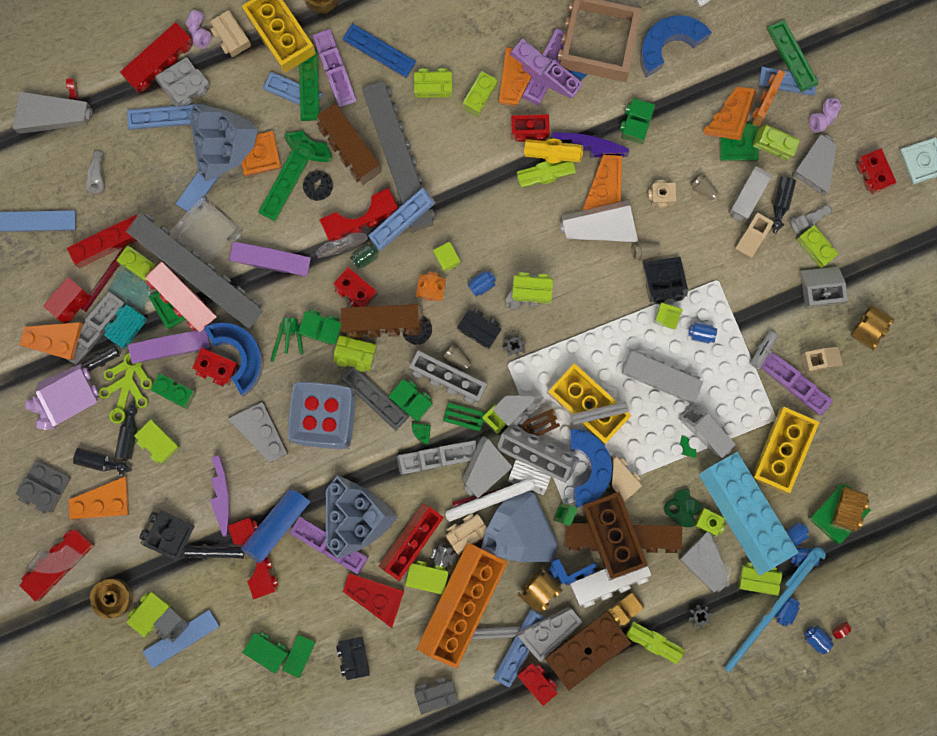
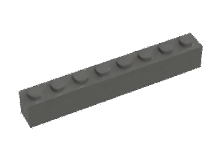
M384 81L364 87L362 91L403 205L421 189L420 185L423 184L420 173L416 174L414 167L417 164L414 156L409 155L408 149H411L408 138H403L402 132L405 130L402 121H397L396 114L399 113L396 104H391L389 98L392 97L390 87H385ZM432 208L410 225L412 233L433 226V220L436 218Z
M140 213L127 228L126 232L250 329L263 313V310L260 309L261 304L254 298L249 300L245 297L246 292L239 286L235 289L230 285L232 281L224 274L220 277L215 273L216 268L209 262L204 264L200 261L201 256L194 250L191 252L184 248L186 244L179 238H176V240L169 236L171 232L164 226L160 228L156 226L153 217L147 213L145 215Z

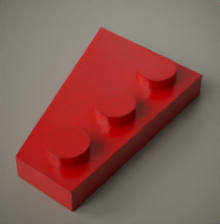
M349 573L343 592L386 625L393 628L404 591Z

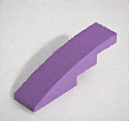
M557 28L543 56L551 62L555 60L560 64L561 60L558 59L560 49L564 50V44H561L565 32ZM532 77L522 98L539 106L549 87Z
M328 29L312 35L338 107L356 102L331 30Z
M232 242L228 261L306 277L311 258Z
M202 330L201 332L193 331L129 344L128 348L132 364H137L149 360L154 361L197 352L201 348L209 349L210 343L206 331Z
M772 352L770 356H767L761 369L819 416H822L833 403V400L818 390L816 385L803 377L798 370Z
M218 455L212 458L218 476L211 479L217 497L211 499L210 502L223 537L229 536L228 526L231 519L230 492L223 460Z
M301 517L298 518L290 531L291 535L358 575L368 560V557L358 551L337 559L326 546V532Z

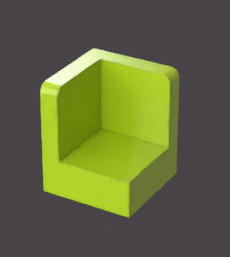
M450 242L433 250V254L443 273L461 265V261Z
M660 303L654 324L675 330L683 309Z
M495 404L482 418L498 434L507 424L493 411V408L496 406Z

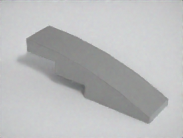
M108 292L85 319L74 359H67L76 366L85 358L104 334L106 325L115 319L117 310L124 306V302L111 292Z
M476 441L398 455L397 461L400 475L470 462L477 448Z

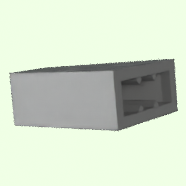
M820 135L793 173L794 177L823 196L830 190L837 146L833 143V139L826 135Z
M755 166L729 211L734 220L738 222H746L773 175Z
M693 405L678 418L708 449L721 458L728 455L736 445L707 412Z
M485 436L480 439L462 479V482L466 485L463 487L470 496L474 494L477 498L512 468Z
M705 532L678 560L711 592H720L726 586L725 581L728 578L711 534Z

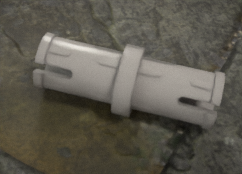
M768 331L762 344L758 345L757 352L752 361H750L752 367L761 369L767 356L771 355V349L779 337L776 333Z

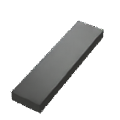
M351 367L340 378L349 388H354L355 394L395 431L409 418L355 367Z

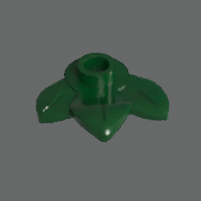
M682 489L675 493L673 499L665 503L664 512L669 518H674L679 526L689 528L695 526L692 516L698 513L703 506L698 501L689 499V489ZM672 505L676 506L677 508L676 512L674 513L670 511V507Z

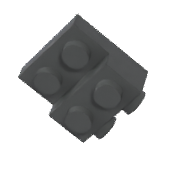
M36 460L27 477H24L16 495L20 496L19 501L27 505L30 502L37 505L35 509L44 514L47 511L53 512L71 478Z

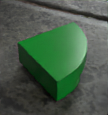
M412 423V431L415 437L420 442L429 445L431 425Z
M681 435L680 446L683 449L681 455L696 458V449H692L688 443L690 439Z

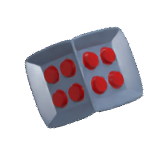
M294 382L289 411L288 442L310 447L350 449L355 415V389L335 384Z

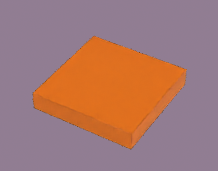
M273 131L257 134L253 149L241 163L244 176L281 168Z

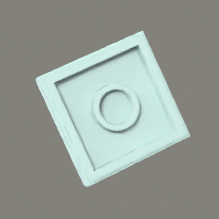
M936 137L899 150L912 185L937 177Z

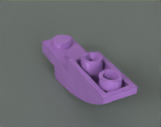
M523 38L510 53L513 58L524 66L522 69L526 73L564 96L573 98L583 85L581 81L555 60L549 61Z

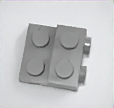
M187 57L155 76L156 81L177 109L181 106L189 105L192 99L197 96L202 97L209 89L208 81L199 69H195Z

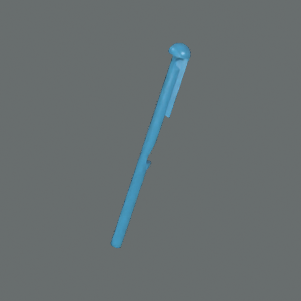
M816 547L812 549L785 584L788 587L775 602L771 612L767 616L766 614L763 615V619L725 665L724 668L728 672L732 671L819 559H825L826 554L822 548Z

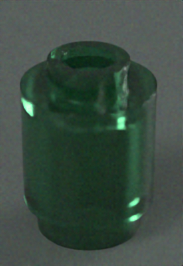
M366 243L354 251L350 259L357 269L365 268L378 259L376 255L379 252L373 243L370 246Z

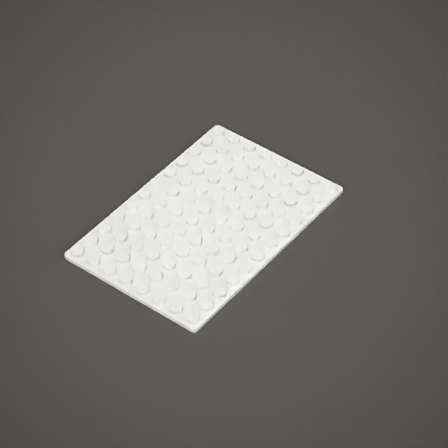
M716 280L688 291L687 297H684L681 301L668 299L664 302V304L683 309L675 330L654 324L660 305L655 304L509 362L508 368L519 395H542L544 397L541 401V407L535 412L532 410L528 414L529 419L553 409L554 413L552 414L557 417L555 421L560 424V427L538 436L539 439L547 443H553L556 447L571 452L579 458L573 475L566 483L553 477L564 504L574 502L573 488L586 483L591 470L585 455L578 451L570 450L569 430L577 429L590 432L581 424L573 425L571 415L553 400L547 392L574 363L618 403H627L628 412L632 416L605 444V447L609 452L610 458L616 456L618 459L622 457L628 464L626 468L631 473L634 471L638 476L687 457L681 455L683 451L680 446L681 435L690 439L688 442L689 446L692 449H696L697 452L707 449L678 419L691 405L707 412L730 439L775 421V413L756 368L750 365L752 358L719 281ZM694 322L713 325V327L717 328L715 343L710 342L707 344L692 341L691 336H688L690 325H694ZM640 350L647 353L646 357L659 358L665 361L664 364L669 367L675 365L682 368V372L685 374L693 373L700 376V380L704 382L695 403L690 404L623 375L622 371L630 353ZM586 402L585 407L587 409L592 408V403ZM545 416L539 420L532 422L531 425L534 426L549 418L548 416ZM551 423L535 429L534 432L537 433L550 427Z

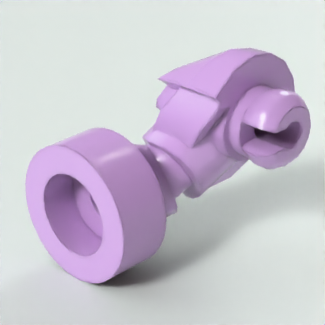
M192 10L186 21L189 35H191L195 46L204 49L211 41V33L203 28L200 29V24L204 20V14L201 11Z
M827 99L823 104V114L816 113L810 116L809 125L814 133L823 132L826 126L833 123L841 109L838 99Z
M32 396L31 400L25 401V408L27 410L40 414V417L36 420V428L45 430L56 429V426H53L37 396Z

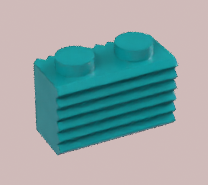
M127 304L125 307L121 306L115 314L117 316L113 323L109 322L104 329V336L124 350L127 349L128 345L147 321V318Z

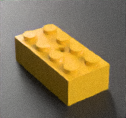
M250 0L242 5L245 16L284 74L316 54L313 44L283 0Z
M575 363L547 392L570 415L618 403ZM591 402L592 408L587 409L585 403ZM626 412L580 424L605 445L632 415Z
M786 407L780 408L752 474L754 480L784 494H790L820 422ZM781 448H785L787 450V453L785 455L782 453Z

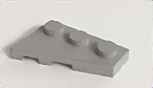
M263 402L228 418L270 463L288 454Z
M567 607L516 633V635L534 657L541 662L582 621L570 607Z

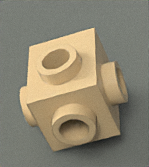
M666 180L655 181L651 189H648V201H651V206L664 209L668 208V205H675L676 184L667 183Z

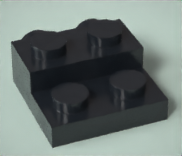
M681 257L643 262L649 302L660 304L668 299L681 301L684 297H687L688 287Z
M157 508L156 512L152 511L148 518L150 522L148 528H144L140 534V543L151 550L178 561L195 526Z

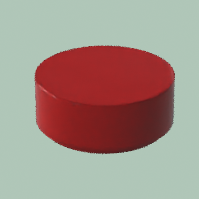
M844 622L834 628L832 634L835 639H841L851 632L852 627L848 622Z

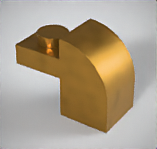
M631 591L607 612L620 627L622 624L628 623L634 615L643 610L645 605L636 593Z

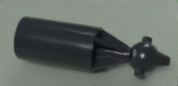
M779 178L773 202L775 219L773 220L772 228L774 234L784 227L781 219L786 211L790 209L796 180L793 178Z
M132 401L126 408L128 416L119 429L115 457L132 460L136 440L134 435L137 433L134 416L138 412L135 401Z
M79 447L76 449L73 457V464L102 472L117 469L119 475L123 476V473L132 471V468L126 464V460H122L118 464L106 454Z

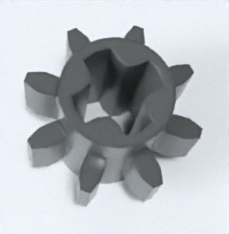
M511 334L510 340L504 339V342L508 345L503 350L509 351L508 357L515 354L516 358H518L519 352L525 353L522 346L526 345V342L520 341L521 335L518 338H514L513 334ZM517 342L519 349L511 350L510 343L514 344Z
M440 543L438 547L435 546L431 557L435 558L434 563L442 567H447L449 563L452 564L456 553L452 552L453 547L445 543Z
M696 605L697 610H689L692 613V617H689L688 620L694 621V628L700 624L701 629H704V624H711L709 617L713 614L706 612L707 606L701 610L700 606ZM703 612L702 616L704 617V620L697 621L698 617L696 616V614H701Z

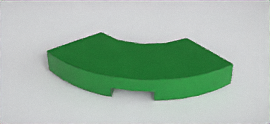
M303 130L285 133V141L301 157L315 162H331L332 156L327 143L311 140L305 135Z

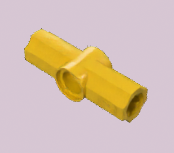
M553 138L546 141L526 139L524 154L525 157L543 158L549 163L561 161L581 162L583 145L562 143L561 140Z

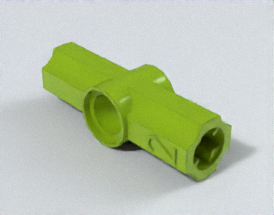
M545 161L537 164L536 167L517 171L518 182L521 188L539 183L548 184L556 181L558 178L576 174L574 162L561 161L558 163Z
M635 622L631 623L626 632V637L641 644L646 650L657 656L660 655L675 664L679 663L685 650L682 647L668 641L666 637L657 632L650 631Z

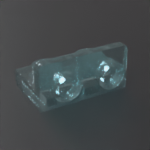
M118 270L116 278L107 291L140 312L148 301L149 296L153 294L148 290L150 287L142 281L137 283L132 280L134 276L124 270L122 273Z

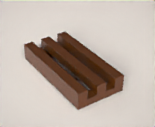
M550 409L528 419L522 426L525 432L531 434V431L551 423L550 427L534 434L541 436L560 427V424L556 423L557 417L553 416L554 410ZM548 416L549 419L528 428V424Z

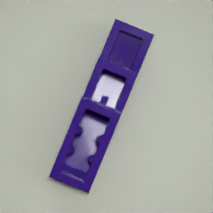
M552 132V138L559 139L562 143L583 145V151H590V158H602L603 155L628 157L629 154L628 148L612 141L583 134Z

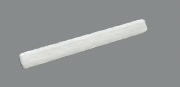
M532 478L447 510L445 513L446 518L451 522L534 489L535 483Z

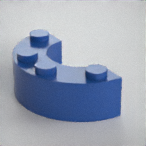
M683 15L667 17L656 23L647 33L641 48L640 63L645 77L647 78L662 69L664 64L662 48L667 43L683 41L692 48H695L709 39L712 33L710 29L701 21Z
M215 323L204 327L215 347L231 345L239 351L241 367L232 377V380L240 395L244 397L255 388L262 375L263 356L258 343L246 330L234 324Z
M570 429V450L578 451L585 455L591 467L590 476L586 483L573 488L574 507L577 508L595 501L604 493L611 479L612 462L608 450L597 437L583 430Z

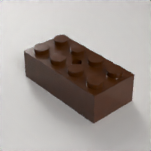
M336 103L317 115L318 123L316 124L319 127L318 130L323 137H328L329 145L333 151L339 152L338 155L346 168L348 166L351 168L349 170L357 183L360 181L364 185L381 173L380 164Z
M418 304L341 308V329L343 333L353 339H360L362 335H369V338H380L381 334H388V337H399L400 333H406L407 336H418L419 332H423V309Z
M620 492L587 503L581 507L609 581L648 566ZM611 534L617 535L616 541L610 539Z
M605 611L544 659L569 691L629 646L631 642L611 615ZM590 647L592 653L586 655L584 652L585 648Z

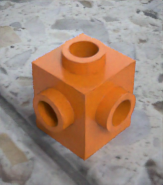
M428 272V275L420 274L416 297L427 301L442 302L446 279L439 277V274L435 272Z

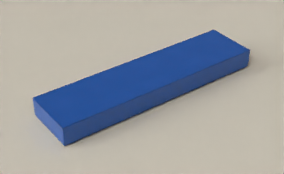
M353 23L343 37L344 42L406 79L416 65L415 60Z

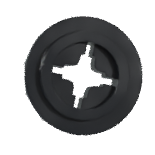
M316 170L308 173L303 181L305 195L314 201L326 199L333 190L332 179L324 171ZM321 179V185L324 188H318L315 191V186L312 183H317Z
M423 315V328H425L423 332H419L418 337L407 336L406 333H402L403 337L411 344H423L431 337L432 325Z

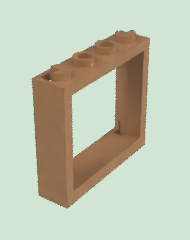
M604 0L570 1L568 12L572 14L571 18L567 17L565 28L568 29V32L563 33L561 44H564V50H559L558 59L561 60L560 65L566 70L626 82L642 9ZM578 9L631 20L622 66L568 55Z

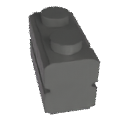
M447 677L436 680V684L431 686L428 683L417 686L418 690L414 691L421 715L459 703L452 679L448 680Z

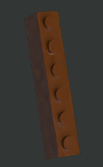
M571 523L570 526L565 525L564 547H569V551H580V547H588V551H597L588 524ZM633 525L641 549H646L647 553H658V549H665V553H677V549H682V526ZM611 534L610 539L616 541L617 535Z

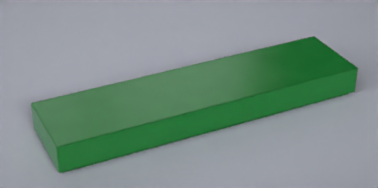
M785 19L768 26L767 31L800 92L818 86L819 82Z
M315 50V55L299 64L301 121H317V115L320 114L317 50Z
M293 150L291 151L258 212L260 215L276 222L309 162L308 159L301 157Z

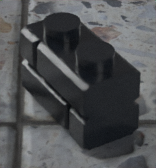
M469 309L458 325L457 330L490 350L502 330L499 328L500 324L493 319L486 320L483 318L484 314L477 309L473 311Z
M363 636L339 641L336 649L338 657H342L343 665H340L342 677L346 676V680L370 676Z

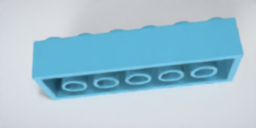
M738 452L699 474L759 576L799 553Z

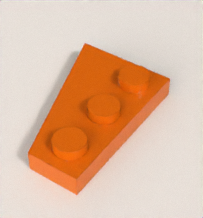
M506 47L498 104L518 106L532 76L522 69L524 66L510 55L514 48Z
M778 70L776 75H771L768 82L771 86L768 91L764 90L760 98L762 104L760 108H755L751 116L755 118L752 123L753 125L759 127L786 72Z
M736 87L724 102V107L719 113L714 115L710 125L704 128V135L741 140L756 95L755 89Z
M603 155L582 211L621 202L622 156Z
M83 323L24 327L19 345L73 360Z
M125 476L69 499V519L129 515L127 477Z

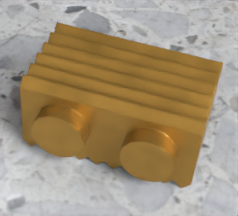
M843 487L831 525L851 532H857L858 529H861L864 518H861L863 510L866 511L869 505L868 494Z

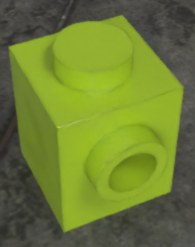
M703 508L694 527L717 536L718 533L722 534L725 529V518Z

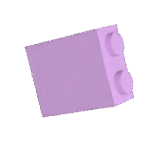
M82 364L38 382L36 394L53 426L97 403L99 391L95 385L92 386L89 380L91 378L87 368H83Z

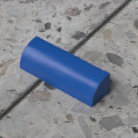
M289 489L240 549L255 562L261 563L310 501L300 493Z

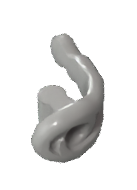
M95 151L93 152L94 158L88 169L86 188L92 194H100L104 189L103 177L100 172L103 153Z
M825 205L822 209H818L807 216L802 215L792 218L790 224L796 234H801L822 219L824 215H830L832 208L829 205Z

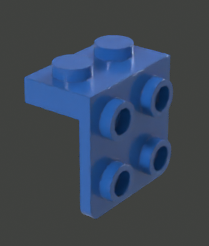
M555 559L549 562L551 567L548 569L561 584L569 585L577 581V576L582 574L585 577L595 572L593 568L597 567L596 563H591L567 575L560 560Z

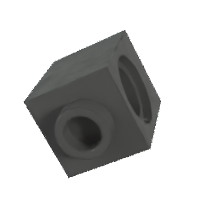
M170 607L153 624L158 629L156 633L164 641L168 638L172 643L189 626Z

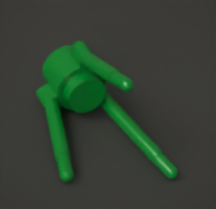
M283 318L282 324L279 325L271 362H274L282 334L286 335L284 353L288 354L290 335H295L296 332L299 353L303 355L301 336L297 335L300 325H297V319Z

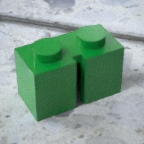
M633 98L631 104H627L625 114L628 117L626 121H622L619 130L623 132L622 139L639 144L644 143L655 104Z
M309 309V312L305 311L297 335L334 346L341 322H338V318L328 315L327 318L320 316V312Z
M160 373L150 389L152 392L187 410L196 395V392Z
M403 379L388 398L416 422H419L433 406L430 402L432 398L425 392L420 394L416 391L417 386L412 381L408 380L406 382Z
M262 631L260 634L255 632L242 653L276 674L289 654L286 651L287 647L280 642L274 644L270 641L271 637Z

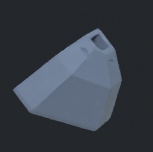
M194 103L193 110L190 112L197 169L203 179L209 181L242 163L255 145L258 129L251 121L233 112Z
M337 475L326 489V546L337 559L369 546L383 535L398 518L390 507L372 492Z
M527 491L509 498L501 504L485 532L481 549L497 557L518 562L554 561L558 542L535 493Z

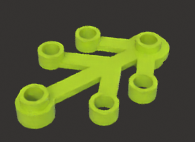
M129 352L124 356L121 364L104 372V378L108 381H113L116 375L126 370L125 377L99 390V396L102 399H109L112 393L121 388L117 407L109 415L110 420L115 424H121L126 419L124 409L129 390L136 399V405L139 408H146L148 406V399L142 396L133 380L134 371L140 378L143 389L150 390L153 385V381L146 376L141 367L143 362L137 364L130 363L131 357ZM110 371L113 372L112 378L107 377V373ZM147 380L150 381L149 387L144 386V382ZM104 390L108 391V395L106 397L102 396V392ZM141 399L145 400V405L143 406L139 405ZM117 413L122 414V418L120 420L116 419Z

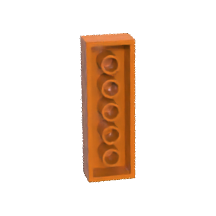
M467 542L418 644L417 650L457 669L508 562Z

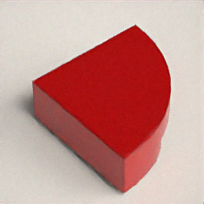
M73 78L66 79L69 99L78 101L77 83Z

